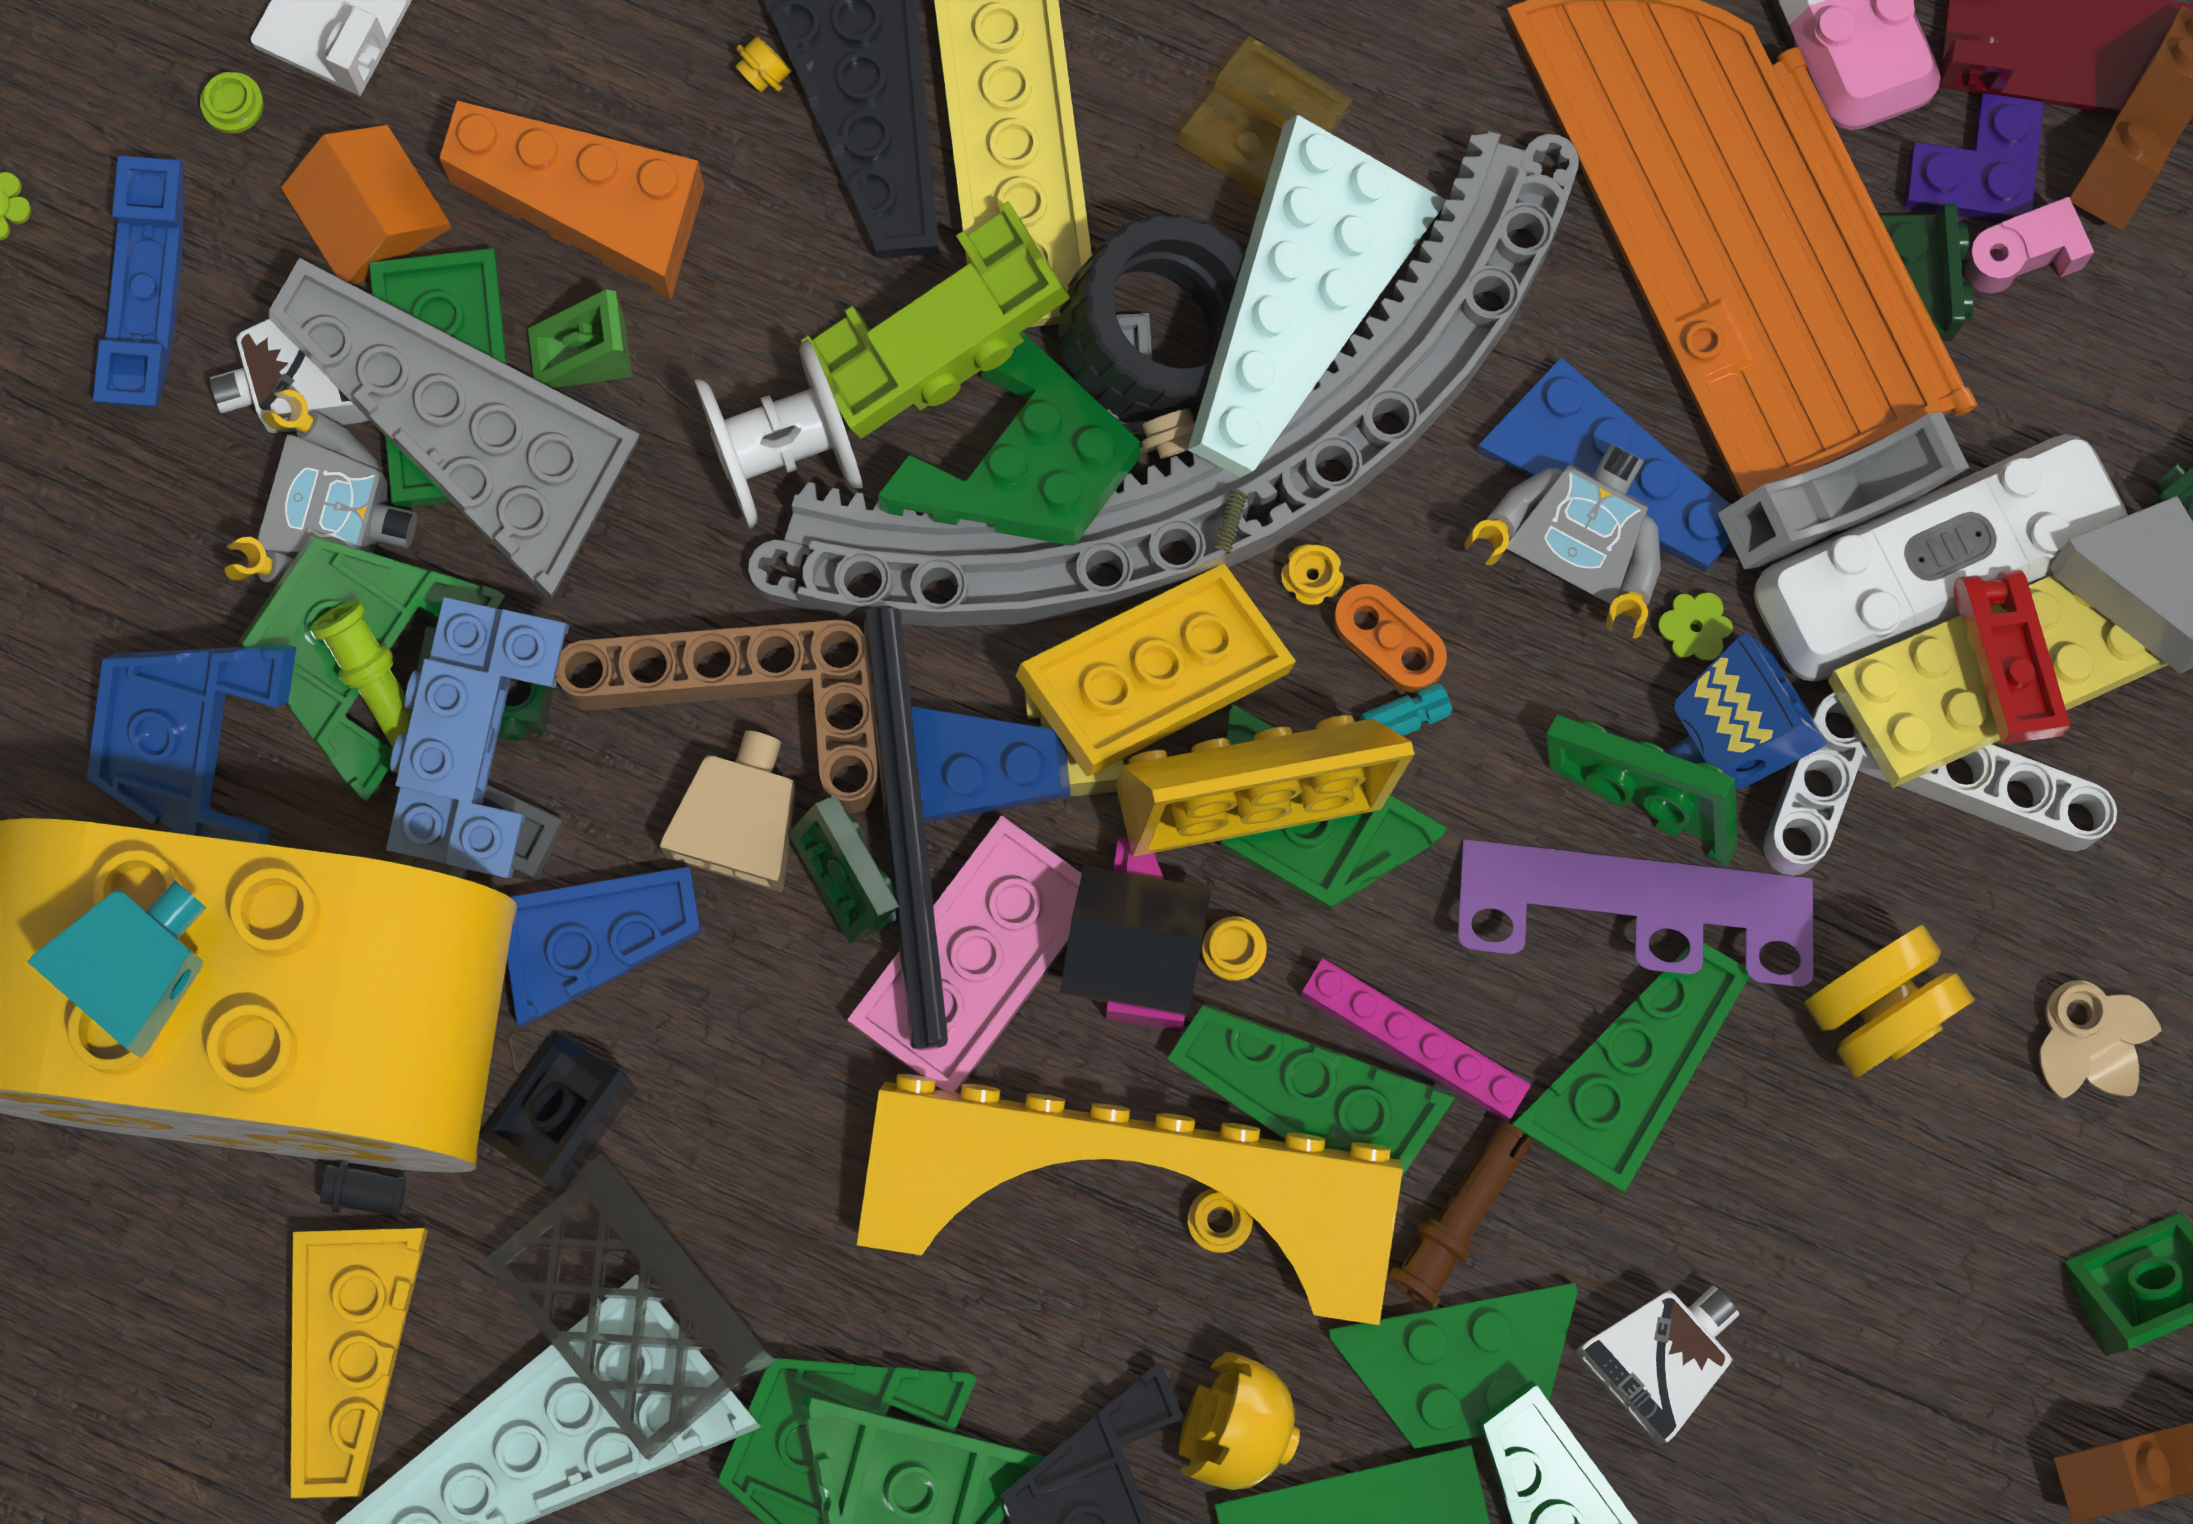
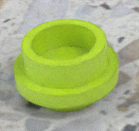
M225 72L216 75L206 84L201 94L200 107L206 121L214 129L223 133L235 134L248 130L259 120L263 111L264 101L258 85L249 76L238 72Z

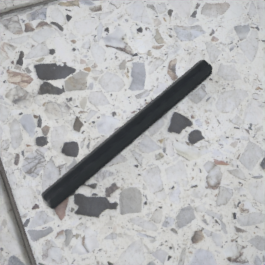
M878 606L865 610L863 624L894 898L899 905L895 910L909 1043L912 1049L932 1050L946 1046L948 1034L901 612L898 608L891 606Z

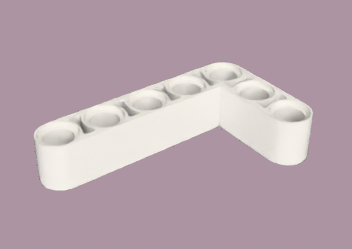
M1835 692L1826 697L1811 715L1828 744L1791 764L1765 835L1763 846L1765 858L1771 867L1781 874L1791 876L1804 874L1813 868L1826 854L1833 840L1857 771L1888 782ZM1835 712L1848 717L1853 725V737L1844 739L1831 734L1826 726V714ZM1992 744L1959 758L1971 767L1973 772L1972 784L1964 785L1952 780L1947 772L1946 765L1899 785V787L2070 851L2084 850L2094 844L2112 829L2117 816L2114 799L2107 790L2099 785ZM1817 770L1826 774L1833 786L1832 796L1820 797L1811 793L1804 782L1805 772ZM2009 781H2019L2028 786L2033 795L2032 807H2019L2011 801L2007 792ZM2069 804H2079L2089 810L2094 821L2092 831L2080 830L2071 823L2068 816ZM1796 828L1805 832L1811 841V854L1799 856L1788 851L1782 838L1783 830Z

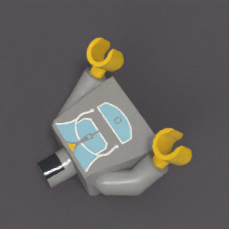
M294 390L275 392L274 394L278 398L285 399L289 403L291 415L286 421L273 412L264 413L266 424L277 430L295 427L298 437L287 434L258 540L252 537H242L227 545V548L231 550L242 551L248 558L247 568L237 564H231L224 568L227 577L234 581H240L258 573L262 581L277 585L310 536L372 554L374 553L376 542L409 548L416 530L417 513L387 506L390 486L380 472L378 459L349 430L315 410L308 412L307 402L299 392Z
M1610 443L1593 475L1572 464L1565 471L1557 468H1546L1511 488L1491 512L1487 520L1481 521L1474 527L1464 543L1465 548L1468 550L1475 539L1482 538L1488 540L1494 548V552L1485 563L1488 566L1495 564L1506 549L1516 553L1611 604L1606 619V628L1611 631L1614 619L1617 616L1629 615L1636 621L1632 638L1636 639L1643 632L1648 617L1647 605L1650 602L1661 571L1659 528L1654 520L1646 515L1649 505L1627 494L1644 460Z

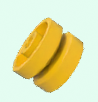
M1923 924L1870 956L1803 1003L1821 1031H1834L1856 1016L1860 1015L1866 1024L1844 1038L1836 1051L1854 1079L1889 1057L1893 1062L1942 1031L1944 1029L1941 1025L1942 1022L1975 1001L1957 973H1944L1920 989H1917L1912 980L1936 964L1941 954L1940 948Z

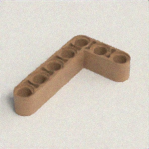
M829 620L581 640L570 643L561 650L556 671L557 682L569 702L585 710L814 692L819 775L826 799L836 795L847 813L854 814L865 811L875 802L879 795V762L865 634L858 626L849 621ZM837 643H848L858 650V655L849 666L837 668L825 662L824 655L827 649ZM774 648H785L794 654V661L785 671L772 673L761 667V660L764 654ZM722 653L730 658L731 662L728 670L719 677L707 678L697 672L701 659L708 654ZM659 658L666 662V671L656 682L642 683L634 678L635 669L643 660ZM595 663L603 668L602 676L594 686L577 688L571 684V676L580 665ZM843 704H851L863 712V717L854 728L839 730L828 722L832 710ZM847 766H857L867 773V781L856 792H841L833 785V778L840 769Z

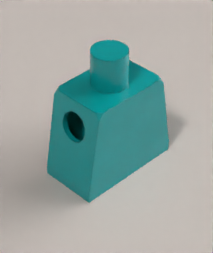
M175 880L147 911L119 889L104 898L34 953L27 962L124 1048L142 1058L150 1049L202 968L204 961L185 946L179 938L202 914L206 907Z

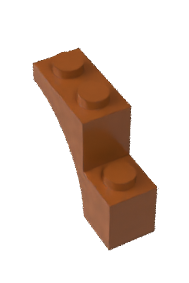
M2182 6L2135 88L2082 173L2070 196L2073 204L2121 231L2125 229L2159 176L2174 144L2193 116V11Z
M2193 1422L2055 1457L2054 1462L2072 1522L2076 1523L2141 1508L2169 1498L2193 1493Z

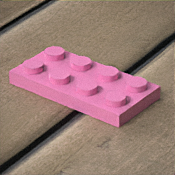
M1001 816L933 906L948 1034L946 1046L932 1050L912 1049L910 1046L900 952L896 954L847 1019L848 1024L917 1075L935 1079L936 1089L957 1093L1068 945L1072 914L1082 873L1004 816Z

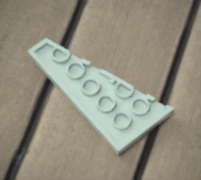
M1299 115L1284 122L1188 450L1238 477L1253 472L1442 209L1446 199Z

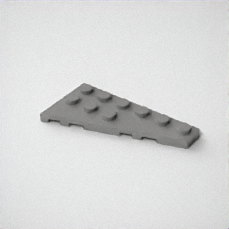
M299 258L269 309V319L551 602L636 447L640 434Z

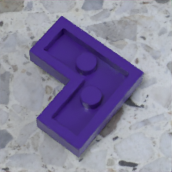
M1983 93L1977 103L1972 150L1915 142L1910 150L1904 208L1938 213L1943 204H1957V212L1960 217L2001 223L2032 211L2044 102Z

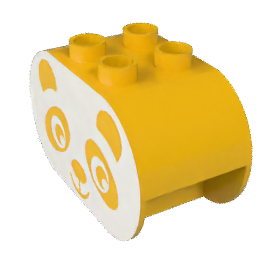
M39 818L0 820V1113L84 1129L335 1162L347 1161L351 1164L382 1168L449 1173L473 1171L476 1169L478 1157L476 1150L517 904L507 895L475 882L422 868L364 857L85 821ZM175 880L206 907L202 914L179 938L185 946L204 962L201 970L147 1053L140 1058L124 1048L27 961L34 953L112 892L120 889L147 911Z

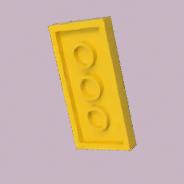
M1225 563L1022 662L1015 676L1088 777L1289 674L1296 660Z

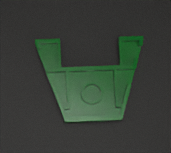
M1021 331L1020 334L1024 342L1013 349L1011 357L1001 366L990 371L981 370L983 379L1009 390L1028 401L967 481H963L909 455L879 493L880 510L898 516H903L904 509L933 514L934 522L956 526L961 519L992 524L996 533L1075 546L1141 457L1140 441Z
M310 536L237 643L241 647L291 645L297 647L289 701L285 705L352 793L361 800L368 801L390 768L393 749L346 718V713L360 693L357 688L351 689L347 685L342 684L338 677V672L341 669L324 640L314 638L310 631L311 625L323 614L338 605L355 599L361 600L365 607V613L362 615L379 645H386L390 649L417 608H420L438 621L443 597L497 609L505 595L492 588L479 586L451 576Z
M770 1358L748 1409L761 1428L735 1439L718 1482L764 1524H824L802 1405L805 1395L883 1415H888L890 1408H896L955 1433L978 1378L972 1374L962 1372H939L910 1368H886Z

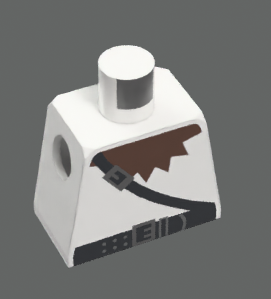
M270 319L248 328L236 336L243 368L210 377L212 392L221 414L254 404L259 419L270 433L297 431L295 427L277 430L271 428L265 422L264 413L273 412L286 421L291 415L289 403L274 394L283 390L299 392L307 402L308 412L315 410L339 425L362 423L369 420Z
M1711 1286L1688 1308L1672 1291L1668 1290L1583 1343L1574 1352L1655 1443L1661 1445L1668 1443L1677 1434L1730 1365L1733 1359L1715 1337L1740 1314L1729 1298L1715 1286Z

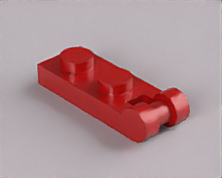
M2019 569L2002 571L1998 573L1996 579L1982 580L1978 575L1958 577L1954 583L1955 605L1966 621L2001 744L2063 736L2071 724L2024 572ZM2000 604L2007 613L1993 614L1991 605Z

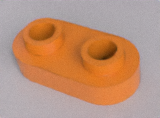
M1357 585L1347 590L1341 596L1334 614V627L1339 638L1388 682L1402 691L1416 693L1418 690L1438 682L1446 665L1447 653L1442 639L1388 591L1377 585ZM1359 612H1369L1376 618L1377 625L1370 630L1360 629L1354 622V616ZM1410 652L1417 653L1423 658L1425 666L1419 671H1410L1403 666L1402 656Z

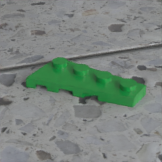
M1703 942V964L1698 972L1693 974L1663 972L1512 1125L1524 1132L1522 1136H1529L1535 1144L1621 1195L1625 1193L1750 976L1747 973L1746 967ZM1690 945L1674 962H1679L1688 956Z

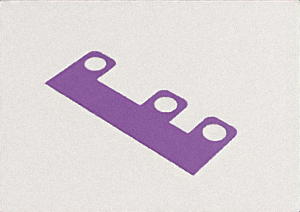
M1463 839L1458 939L1468 949L1504 954L1520 952L1525 945L1527 904L1636 916V960L1643 968L1648 970L1681 974L1698 972L1703 964L1704 923L1746 928V970L1748 975L1755 981L1802 987L1808 985L1813 979V878ZM1484 909L1500 910L1511 919L1513 924L1512 934L1501 942L1484 941L1472 929L1471 922L1474 915ZM1660 929L1679 931L1688 939L1690 952L1685 959L1679 962L1662 961L1650 951V936ZM1772 941L1788 943L1798 951L1801 959L1800 966L1795 972L1788 975L1774 974L1765 969L1759 959L1760 949L1766 943Z

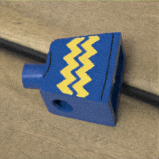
M1745 632L1675 700L1674 710L1689 735L1666 753L1695 764L1703 762L1714 765L1726 775L1734 777L1735 789H1740L1821 749L1828 742L1773 654Z

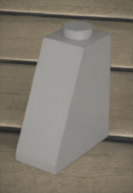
M2178 496L2069 539L2050 566L2055 578L2179 674L2193 669V521Z

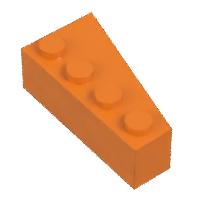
M461 101L456 102L440 154V161L450 184L518 220L523 218L547 231L550 237L569 247L571 244L602 260L603 265L624 276L627 273L651 286V290L670 300L672 299L704 190V182L697 160Z

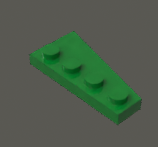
M1208 1004L1202 1005L1167 1058V1060L1285 1140L1286 1133L1309 1134L1324 1138V1148L1346 1152L1351 1151V1144L1355 1142L1384 1146L1391 1149L1389 1158L1401 1160L1402 1176L1457 1096Z

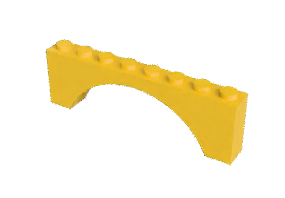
M898 1074L896 1083L885 1082L879 1089L857 1246L922 1255L935 1236L958 1212L980 1195L1011 1178L1052 1164L1077 1160L1113 1159L1135 1161L1163 1167L1189 1176L1217 1190L1243 1208L1278 1243L1293 1265L1305 1289L1313 1315L1374 1325L1380 1324L1403 1171L1401 1160L1389 1158L1390 1148L1355 1142L1351 1144L1350 1152L1324 1148V1138L1302 1133H1286L1285 1142L1260 1139L1259 1128L1236 1123H1222L1220 1132L1194 1129V1118L1169 1113H1157L1155 1123L1129 1119L1130 1109L1110 1104L1093 1103L1091 1104L1090 1113L1064 1109L1065 1099L1044 1094H1027L1025 1103L999 1099L1000 1089L978 1084H962L961 1093L935 1089V1079L911 1074Z

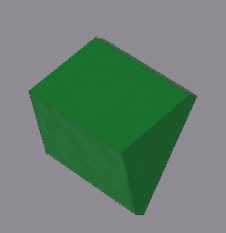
M2183 1212L2065 1261L2067 1273L2105 1356L2133 1349L2193 1323V1224Z

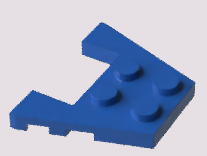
M291 645L118 653L102 659L86 779L149 823L154 824L159 821L175 833L267 845L270 828L210 809L226 693L275 708L289 701L297 647Z

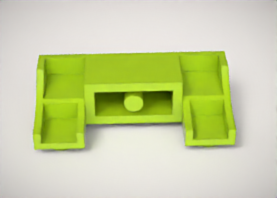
M1009 201L1001 205L1003 212L969 235L965 231L956 235L975 267L972 263H969L872 330H869L859 312L851 306L845 310L847 317L813 340L809 336L801 340V342L806 339L810 340L840 413L850 429L861 439L914 404L920 411L927 406L941 405L958 393L961 383L979 371H990L1001 366L1011 357L1013 349L1024 342L1020 334L1021 331L1071 298Z

